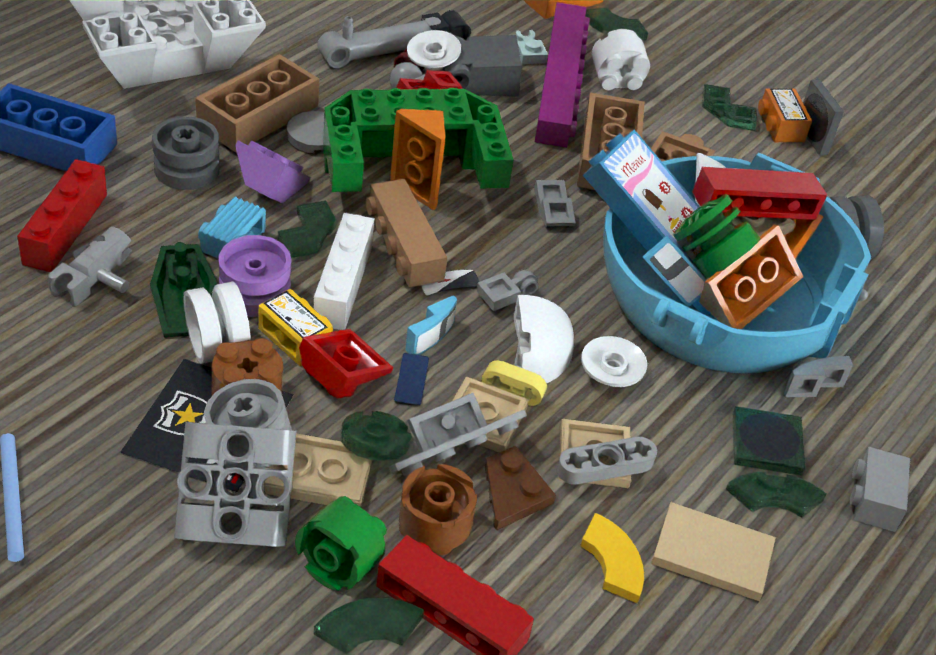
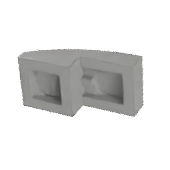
M536 180L534 190L539 212L545 226H575L572 199L567 198L565 181Z
M850 356L817 359L792 370L784 390L785 397H817L820 387H844L853 367Z

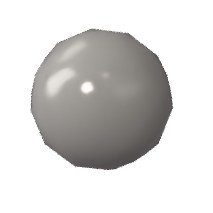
M411 62L400 63L391 71V87L396 88L400 78L416 79L422 76L423 73L418 66Z

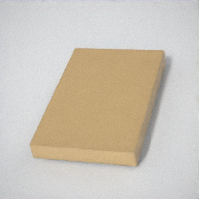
M296 433L291 499L328 505L340 496H346L354 504L362 507L374 460L375 448ZM273 464L267 468L287 470L288 465ZM276 476L268 477L264 483L266 494L281 496L285 489L283 481Z
M670 502L651 564L760 601L776 537Z

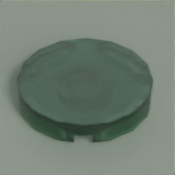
M363 411L355 412L344 419L340 430V440L347 450L357 456L379 461L394 460L405 455L410 448L412 436L411 433L407 432L408 426L402 420L381 411H372L371 415L364 416Z

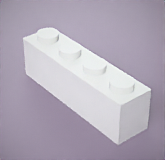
M344 213L314 295V310L321 316H325L333 325V329H346L372 249L374 218Z

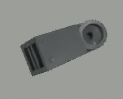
M516 35L468 37L467 40L455 36L461 44L460 56L452 64L443 67L442 71L450 72L461 84L462 89H466L476 95L519 97L522 63Z

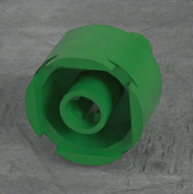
M340 496L299 529L295 537V547L298 556L302 552L304 553L309 562L304 567L316 581L331 590L339 591L342 587H348L347 590H349L384 557L385 540L383 536L386 534L387 529L378 517L370 516L364 509L354 504L350 498Z

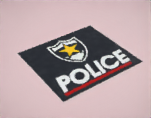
M183 359L120 453L180 473L185 422L206 423L204 410L207 401L212 397V368ZM282 391L285 407L287 408L294 394ZM189 457L188 462L218 464V460ZM194 470L189 474V477L207 482L205 474L199 470ZM232 473L226 480V487L228 490L237 493L245 479L238 473Z

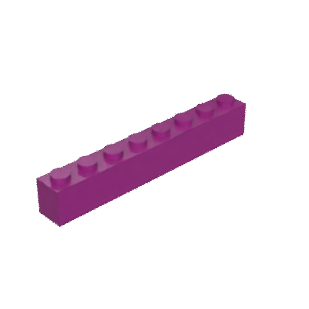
M556 3L534 141L536 143L567 148L569 137H575L590 21L589 17H585L586 7Z

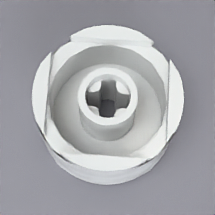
M618 29L607 33L608 37L602 41L601 39L596 41L592 49L593 62L603 89H639L650 70V62L643 41L635 32L627 29Z

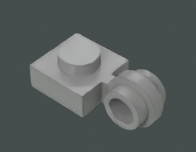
M521 270L515 274L512 280L503 272L478 282L477 293L495 311L517 302L518 295H532L538 289V279L531 271Z

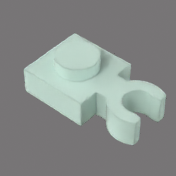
M529 30V35L524 36L520 31H516L521 63H547L548 53L542 40H535V32Z

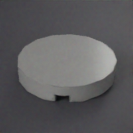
M308 111L293 116L287 125L289 143L296 149L306 153H314V150H322L321 153H324V112Z

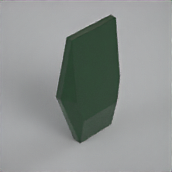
M178 242L175 245L161 246L150 282V289L164 338L189 336L184 311V292L204 287L212 297L214 286L217 285V280L199 244Z

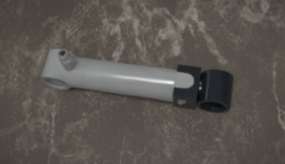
M449 10L442 15L438 12L422 15L421 21L355 33H353V18L346 16L344 18L342 35L335 31L326 32L319 38L317 46L330 67L341 68L351 60L405 51L409 41L417 34L425 31H445L467 40L471 35V28L460 14L454 10Z

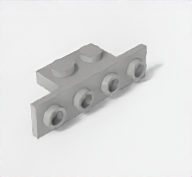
M471 393L410 418L407 422L420 453L389 466V470L391 473L401 470L403 476L410 474L417 468L423 467L421 461L431 456H434L435 461L438 462L456 454L453 447L464 442L468 448L487 441L485 434L497 429L499 435L518 428L516 420L526 417V412L521 410L487 425L474 393Z

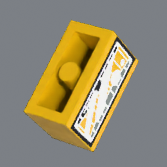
M291 289L259 305L258 329L300 367L302 365L299 346L303 337L333 332V325L325 316H321L310 306L306 299L299 297Z

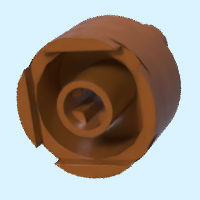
M259 338L254 341L246 340L220 344L212 361L211 395L213 396L216 391L230 383L244 379H260L270 382L282 393L283 361L279 353L272 348V343L267 339Z
M437 464V469L425 470V466L411 472L405 479L402 487L399 511V531L404 537L408 535L417 542L425 543L437 555H446L453 548L461 545L471 533L477 503V494H475L470 477L458 468L443 464Z

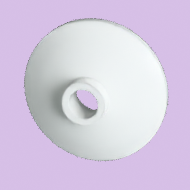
M440 30L419 33L407 45V54L410 60L425 68L448 66L455 62L461 53L460 41L451 33Z
M604 336L593 339L584 347L581 356L583 368L588 375L608 386H631L639 382L647 370V359L643 351L634 343L620 337Z

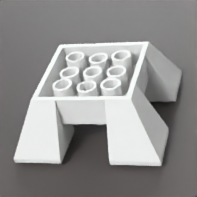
M70 0L83 19V28L99 58L124 89L230 69L266 28L265 21L250 0Z

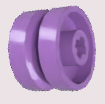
M247 235L233 239L223 246L218 256L219 284L232 281L236 283L242 295L248 317H259L260 304L291 289V256L288 249L281 242L271 237Z

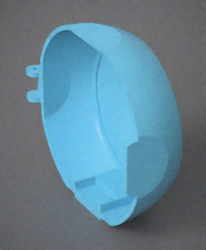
M758 153L752 162L736 158L708 156L726 168L803 172L761 153ZM697 156L662 161L695 200L692 191L696 183ZM826 197L819 212L820 215L824 216L822 222L796 258L803 278L743 329H736L719 322L712 314L706 316L700 313L693 304L687 307L642 257L648 251L611 208L606 212L603 247L608 279L620 307L631 323L648 340L669 354L700 367L730 373H762L793 365L807 357L826 358L832 349L841 325L846 324L853 313L869 275L865 271L871 260V255L863 235L853 220L834 201Z

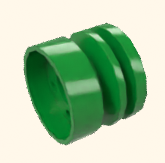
M728 194L716 200L708 201L684 219L680 227L673 233L677 241L691 234L692 237L682 246L685 252L700 246L702 250L693 259V263L705 279L733 264L760 241V237L748 221L734 227L732 226L731 222L740 213L737 207L723 214L722 211L732 202Z

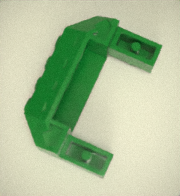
M392 88L390 90H350L324 108L325 173H329L332 192H362L363 157H392L396 111L399 109L443 111L446 136L443 156L459 155L462 170L475 169L480 189L509 188L514 159L498 106L466 89Z

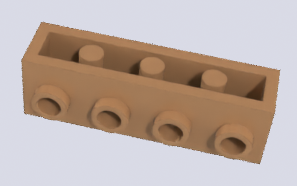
M400 179L370 184V197L366 198V209L368 214L373 215L378 234L383 235L388 254L393 255L396 261L398 274L404 277L409 288L444 281L447 256L406 180Z

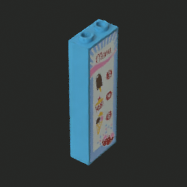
M632 130L624 137L619 133L606 144L609 149L606 153L602 149L588 161L591 167L583 174L584 178L647 251L652 249L665 236H668L696 267L693 259L702 250L700 246L685 252L682 246L692 237L691 234L677 241L673 233L680 227L684 219L700 206L635 130ZM700 298L693 303V305L697 308V310L700 313L706 316L711 315V313L699 303Z

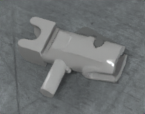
M110 227L104 233L94 238L93 241L74 250V260L68 265L61 263L49 273L48 287L51 294L58 296L68 290L71 295V306H78L91 294L90 288L98 281L124 293L129 287V282L111 273V271L116 266H120L131 254L132 250L126 248L131 239L120 229Z

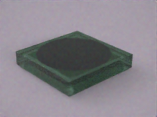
M735 406L733 411L734 465L802 476L805 470L802 417Z

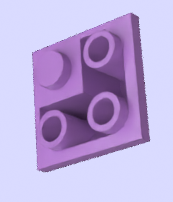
M239 140L235 145L245 185L273 200L284 203L308 184L311 177L301 173L304 167L252 140L249 145Z

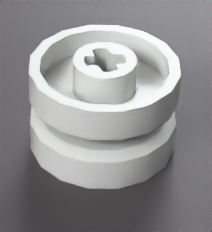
M234 281L215 285L212 297L204 287L184 292V311L194 353L200 364L212 362L217 347L222 343L251 340L245 304L240 290Z

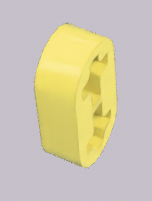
M496 360L490 362L482 376V382L529 399V406L539 404L547 390V384L540 375L504 361Z

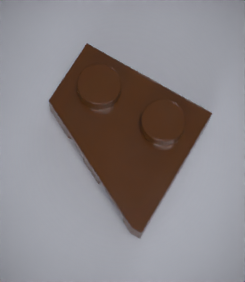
M516 446L486 458L485 473L486 480L489 482V500L493 507V526L496 530L554 504L556 494Z

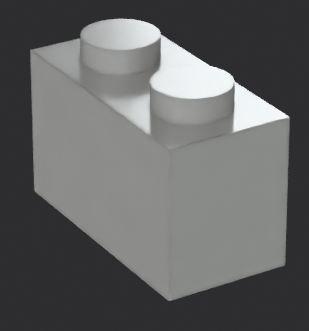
M868 447L863 459L856 460L852 478L857 480V484L854 485L850 496V505L855 506L854 521L896 532L907 512L910 458Z

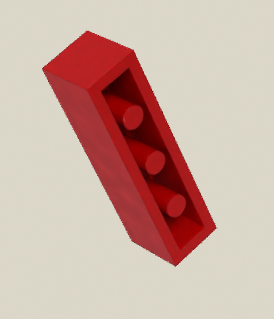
M77 159L74 160L17 235L22 265L47 272H52L57 267L107 196L104 166Z
M702 167L692 191L699 206L728 194L732 202L722 211L723 214L737 207L740 210L737 216L810 220L817 219L827 197V193L814 173Z
M406 535L378 564L377 588L476 655H517L528 642L534 618L524 608L510 603L498 595L489 585L478 582L466 574L457 564L446 561L434 553L425 543L417 542Z

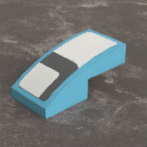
M665 236L642 256L687 307L701 297L703 286L707 279L668 236Z
M454 295L428 306L426 319L408 327L405 350L409 354L420 355L447 334L455 319L457 298Z

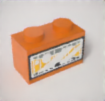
M766 88L763 99L759 101L758 112L762 115L766 129L770 132L773 141L805 142L812 119L797 90Z

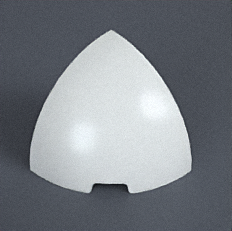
M518 295L514 323L519 343L514 365L540 375L547 384L559 377L571 362L574 350L572 323L566 312L555 303L536 296Z

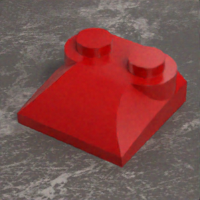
M351 329L305 336L299 346L301 365L306 373L314 377L326 388L330 395L336 398L353 396L358 385L390 374L394 368Z

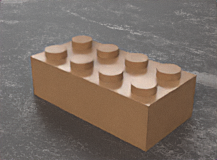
M279 54L196 97V118L206 120L214 125L219 133V141L234 152H237L235 145L238 140L249 145L251 140L256 142L288 124V121L293 116L318 107L319 78Z
M590 93L584 120L577 187L595 190L584 178L583 174L591 167L588 161L602 149L606 153L609 150L606 144L616 135L621 133L624 137L632 130H635L642 138L644 101Z

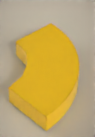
M595 513L580 547L592 553L601 564L604 574L602 589L638 604L644 584V569L640 554L632 540L620 527L604 516Z

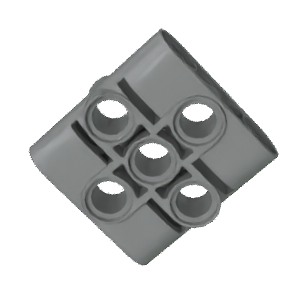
M185 422L181 472L177 479L179 493L174 538L260 546H286L297 431ZM237 434L245 436L249 441V450L241 457L234 455L229 445L231 439ZM189 457L218 460V464L188 462ZM257 463L288 465L287 470L258 468L256 466ZM194 470L203 472L207 479L206 487L199 492L191 489L188 484L189 474ZM232 473H238L245 479V490L241 494H232L226 487V480ZM276 476L283 481L285 489L280 497L274 498L266 494L264 483L268 477ZM185 498L214 501V504L191 503L184 501ZM253 504L284 506V510L255 508ZM226 512L237 513L242 519V526L238 532H228L224 528L222 519Z

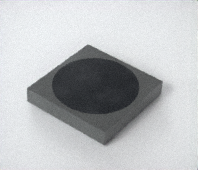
M813 79L810 81L803 101L812 119L806 138L819 156L828 155L844 111L820 79Z

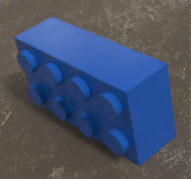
M10 83L0 91L1 151L67 171L75 159L99 165L117 145L114 115Z

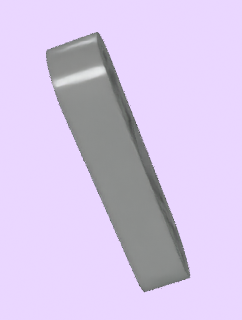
M633 437L569 448L560 455L557 474L566 483L582 484L647 472L654 465L657 447L647 438ZM610 456L616 461V464L605 465L599 461L598 457Z

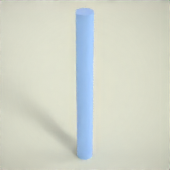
M3 434L0 437L7 555L8 560L17 562L24 558L16 443L13 434Z

